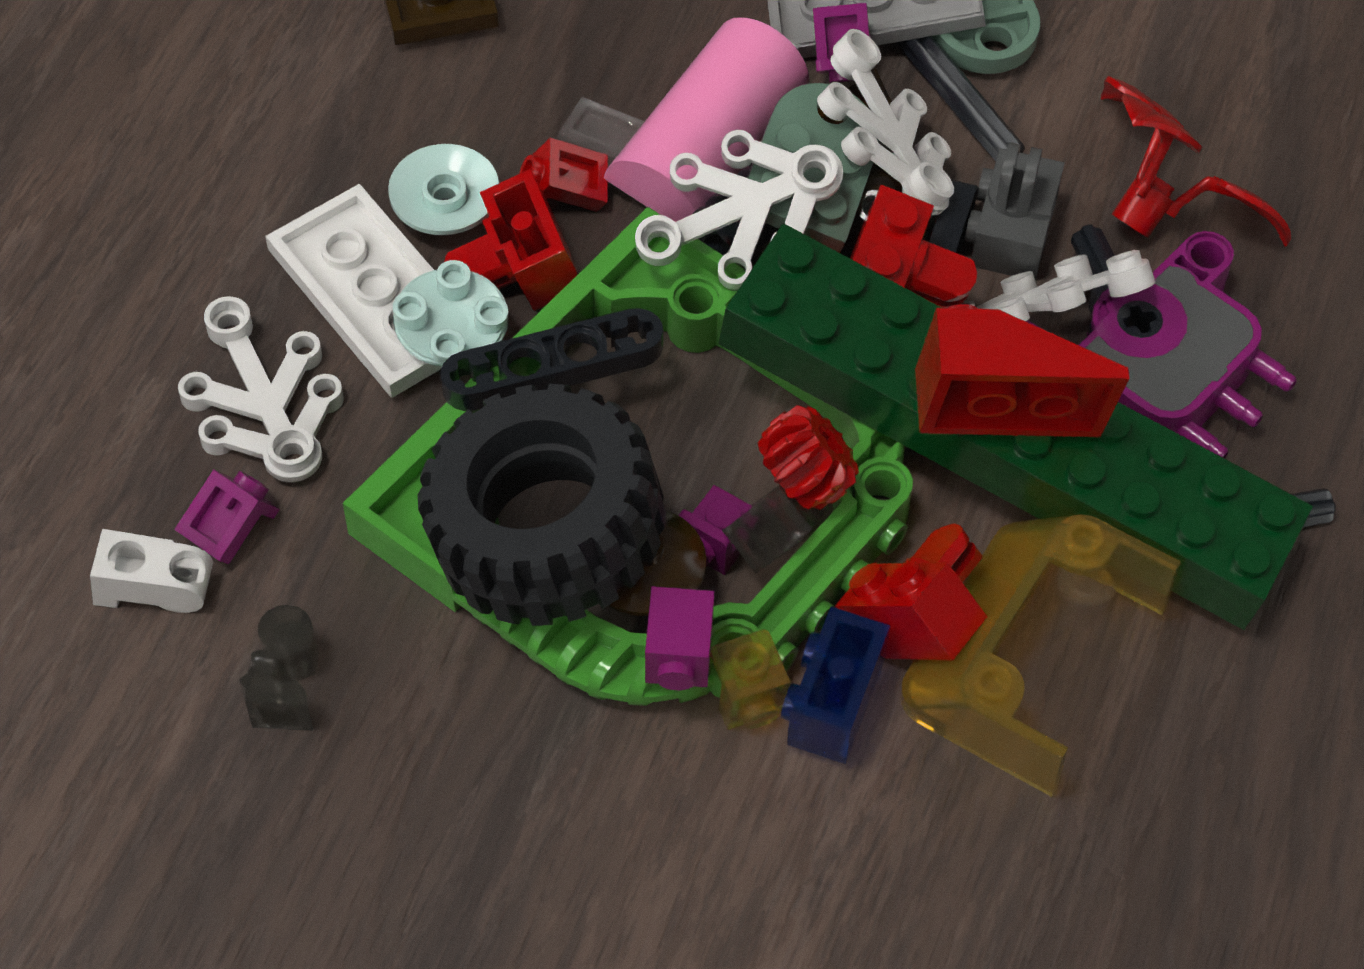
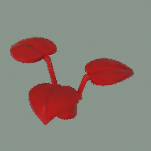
M1110 76L1106 77L1101 100L1109 99L1123 102L1131 119L1132 126L1155 128L1137 176L1112 212L1113 216L1149 238L1165 213L1175 218L1180 209L1205 191H1212L1235 198L1255 210L1275 227L1284 247L1288 245L1291 240L1290 228L1277 210L1256 194L1222 178L1207 176L1177 199L1171 200L1169 197L1175 188L1157 177L1156 174L1173 139H1177L1198 154L1203 147L1163 106L1151 100L1134 86Z

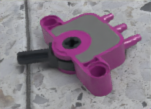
M1091 224L1082 226L1080 231L1075 232L1071 236V245L1076 255H1087L1093 275L1107 271L1106 260L1113 257L1114 254L1102 230L1094 228ZM1201 231L1189 236L1153 271L1155 284L1149 288L1122 297H1111L1107 284L1093 288L1088 304L1092 319L1087 336L1079 346L1128 367L1130 379L1118 401L1119 403L1225 459L1229 453L1228 448L1221 444L1216 436L1201 426L1218 408H1221L1238 421H1244L1251 427H1256L1263 418L1262 411L1254 407L1250 400L1236 391L1246 380L1250 371L1271 385H1277L1284 391H1290L1296 384L1297 378L1287 371L1284 365L1258 348L1261 341L1262 328L1257 317L1248 308L1223 292L1233 260L1234 250L1231 243L1224 236L1216 232Z

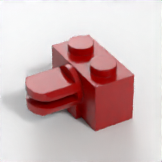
M528 169L480 192L489 214L488 218L482 220L487 234L448 252L444 262L457 260L465 263L470 271L484 276L499 290L518 282L532 309L535 311L546 306L579 272L553 211L532 170Z
M880 185L865 218L850 259L942 308L964 304L977 279V269L974 261L922 240L934 205Z
M949 524L936 529L912 557L907 558L904 563H871L861 568L851 578L849 590L835 607L875 658L953 661L988 617L963 584L965 579L981 561L983 555L974 543L969 542L970 538L961 525Z

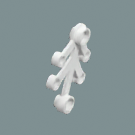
M850 29L834 45L831 64L842 77L856 82L869 108L858 101L849 89L838 82H832L817 97L818 105L823 113L833 120L841 121L847 115L861 126L854 128L841 142L842 150L848 159L860 166L866 165L870 160L901 183L903 187L902 193L934 205L931 215H939L949 206V198L954 193L953 183L943 170L944 163L951 157V149L940 135L933 132L927 133L913 149L912 146L919 121L927 113L926 103L915 91L904 89L889 105L871 72L881 60L878 46L864 32ZM878 140L881 141L888 148H890L894 152V154H892L890 151H888L886 148L878 143Z
M733 130L727 133L721 144V154L724 162L735 169L745 168L753 163L781 174L764 183L704 164L698 156L692 153L677 155L670 164V179L675 188L680 191L690 192L699 187L729 198L676 222L663 215H653L644 219L637 227L635 233L636 249L639 256L650 265H667L678 257L681 246L741 220L729 253L722 256L718 263L720 283L727 289L738 290L752 270L751 259L771 206L793 196L785 224L804 234L815 203L830 198L839 189L843 178V166L839 157L831 149L821 145H808L800 148L795 153H791L756 141L750 133L744 130ZM735 142H742L748 146L749 151L745 155L738 157L730 154L728 148ZM683 165H691L698 171L695 177L688 180L680 178L676 172ZM809 168H818L823 171L825 177L820 182L813 183L808 181L803 174ZM655 237H663L670 243L669 247L663 252L652 251L648 244ZM731 263H739L746 269V272L742 277L733 279L728 277L724 270Z
M1139 250L1127 251L1106 260L1108 270L1094 275L1087 255H1078L1055 264L1054 267L1058 277L1038 287L1032 271L1022 272L1002 280L1000 283L1004 293L977 306V308L999 309L1027 321L1030 318L1029 312H1062L1075 308L1086 302L1084 291L1107 284L1111 297H1122L1149 288L1155 284V279L1149 260L1142 259ZM974 301L964 302V304L975 306Z
M231 296L214 300L207 306L204 313L208 336L215 344L228 349L247 391L214 382L205 373L191 372L183 376L178 384L182 405L194 412L204 411L210 406H214L263 422L269 435L235 427L227 417L214 415L204 419L199 426L198 433L202 448L211 455H223L231 450L264 459L265 468L268 473L280 481L298 482L309 478L318 470L322 461L321 445L315 437L327 413L338 410L344 401L340 380L331 374H320L309 381L307 386L309 399L294 425H291L285 413L305 371L315 368L322 360L319 338L308 331H301L291 335L286 342L287 354L272 383H270L248 338L252 333L253 324L247 304L243 300ZM227 326H235L230 329H224ZM304 347L313 349L304 355L295 353L298 349ZM195 388L205 389L200 395L193 396L188 394ZM323 390L334 391L329 397L317 396ZM216 431H223L226 433V435L220 439L215 440L208 438L210 434ZM291 454L301 455L299 458L296 459H285L287 456Z

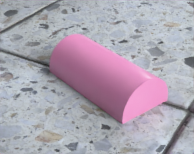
M740 17L726 21L610 164L603 178L646 207L653 209L660 215L667 216L675 222L692 215L699 207L705 206L709 198L716 193L699 187L690 192L680 191L675 188L670 179L671 161L681 153H692L698 156L704 164L738 174L743 168H732L722 158L721 144L724 136L733 130H744L750 133L754 140L761 142L768 121L778 101L788 91L798 86L809 84V73L803 57L783 34L763 22ZM735 142L729 146L728 151L730 154L739 157L745 155L749 148L742 142ZM683 165L677 170L676 174L680 178L688 180L695 177L698 171L691 165Z

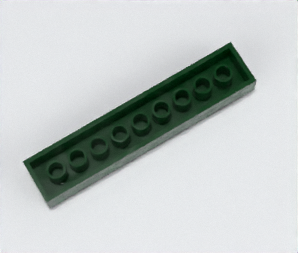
M784 223L781 225L726 307L718 342L719 345L1245 630L1265 601L1313 508L1312 505L1119 402L1101 437L920 433L915 368L935 310L942 307Z

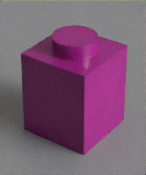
M651 587L645 647V683L659 684L663 688L677 691L687 690L693 686L708 688L714 617V591Z

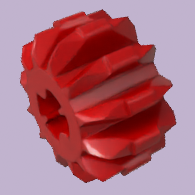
M796 405L788 412H782L770 422L771 426L762 432V438L758 441L759 452L764 456L763 466L771 471L774 476V482L784 488L787 497L796 498L800 506L808 510L811 508L821 510L827 504H834L847 494L846 490L856 483L855 476L859 473L858 464L852 458L853 449L846 445L842 438L843 433L837 432L832 426L830 419L822 418L816 409L809 406L805 408Z

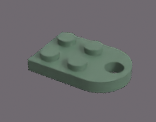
M982 0L985 27L932 36L958 67L982 74L1002 73L1022 65L1033 54L1038 41L1040 16L1033 0ZM998 41L1006 45L1007 49L993 51L986 48L983 43Z
M810 83L788 91L778 101L768 121L761 142L791 153H795L804 146L821 145L831 149L839 157L843 166L842 183L833 196L815 203L804 234L840 253L846 243L873 161L870 160L866 165L860 166L848 159L842 150L841 142L854 128L861 126L847 115L843 118V123L831 124L823 120L817 110L819 108L817 97L830 84ZM853 94V96H854L858 101H860L863 105H865L858 97H856V96ZM752 164L747 178L764 183L781 174ZM809 168L803 174L808 181L813 183L820 182L825 177L823 171L818 168ZM793 196L772 205L765 223L778 229L783 223L785 224Z

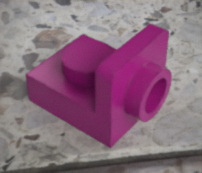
M213 469L174 530L218 561L229 564L261 514L274 519L280 509L264 498L270 489L250 475L239 470L235 478H232Z
M713 485L692 513L683 509L678 516L686 520L699 534L705 547L706 567L709 566L725 575L763 525L764 512L720 487Z

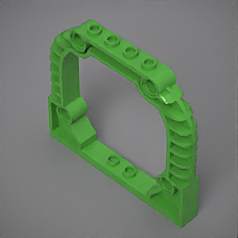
M647 207L513 338L627 309L641 308L649 310L658 316L662 322L663 331H667L670 341L677 348L686 352L700 353L718 346L816 409L823 417L830 419L832 426L840 433H843L842 437L846 445L853 449L852 458L858 464L859 473L855 476L856 483L846 490L847 494L833 504V512L749 604L728 602L714 606L708 688L693 686L687 690L677 691L663 688L659 684L645 683L647 634L629 632L593 615L588 610H585L587 617L571 622L568 621L567 616L553 618V625L532 626L529 618H522L520 624H512L497 620L494 611L490 614L480 613L468 605L465 596L456 594L448 583L422 526L423 519L418 510L417 495L423 487L420 482V476L424 464L428 458L435 459L432 448L444 432L451 434L456 429L454 425L455 420L466 411L455 409L446 402L343 502L348 534L452 611L456 612L462 606L479 622L488 625L499 633L501 638L509 644H514L535 663L544 666L555 674L557 679L567 685H572L587 692L589 696L601 700L624 701L628 705L647 706L652 702L677 698L680 703L700 698L711 692L714 696L725 701L737 702L748 699L758 692L772 675L775 678L783 676L793 664L798 654L797 647L809 633L813 636L819 635L829 624L835 612L834 605L849 590V582L853 575L864 566L873 563L882 552L889 555L898 547L908 528L906 522L909 514L913 478L909 469L903 465L905 452L903 444L718 344L725 309L738 291L725 288L719 281L718 263L723 255L699 239H696L681 246L678 257L667 265L654 266L646 263L637 252L635 233L637 227L644 219L653 215H660ZM655 237L649 242L648 247L654 252H663L669 247L670 243L663 237ZM731 263L725 268L724 272L728 277L737 279L742 277L746 270L736 263ZM522 357L514 360L509 365V369L516 375L529 376L536 373L541 365L533 358ZM491 367L494 381H500L499 367ZM470 379L465 384V387L475 386L476 382ZM883 495L890 499L878 500L872 496ZM498 517L495 521L497 525H499ZM728 656H739L745 659L746 662L735 665L728 664L722 659Z

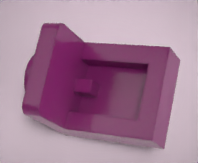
M867 3L813 8L817 60L815 61L816 72L819 74L829 73L830 83L854 81L845 79L836 72L831 64V56L834 54V45L850 29L860 30L870 37Z

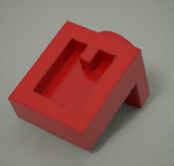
M550 137L532 155H528L522 163L520 173L531 169L546 199H554L595 212L607 203L608 181L603 178L608 168V155Z

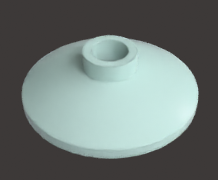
M436 144L412 152L396 166L389 180L388 193L395 214L409 227L427 234L452 235L476 227L489 216L480 192L498 184L499 180L493 165L479 152L461 145Z

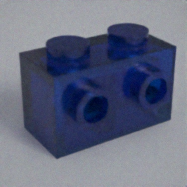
M830 607L821 633L812 631L806 643L801 667L807 669L801 684L791 683L783 703L780 718L789 721L787 745L843 764L847 763L885 661L890 625Z

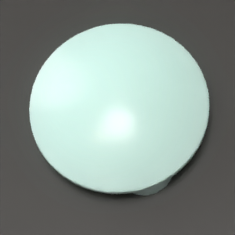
M450 260L442 263L437 270L424 273L412 280L394 299L393 325L398 340L411 355L425 363L442 367L443 363L451 355L502 341L508 327V306L500 290L490 280L470 271L465 263Z

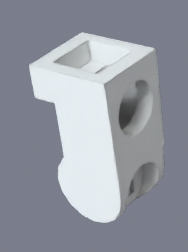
M102 529L90 574L93 605L118 608L119 601L156 605L177 613L198 611L204 604L213 566L212 557L198 547L174 543V540Z

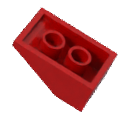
M957 304L948 308H936L915 368L920 433L1101 437L1130 379L1129 369L1120 363L999 309H978L970 304Z

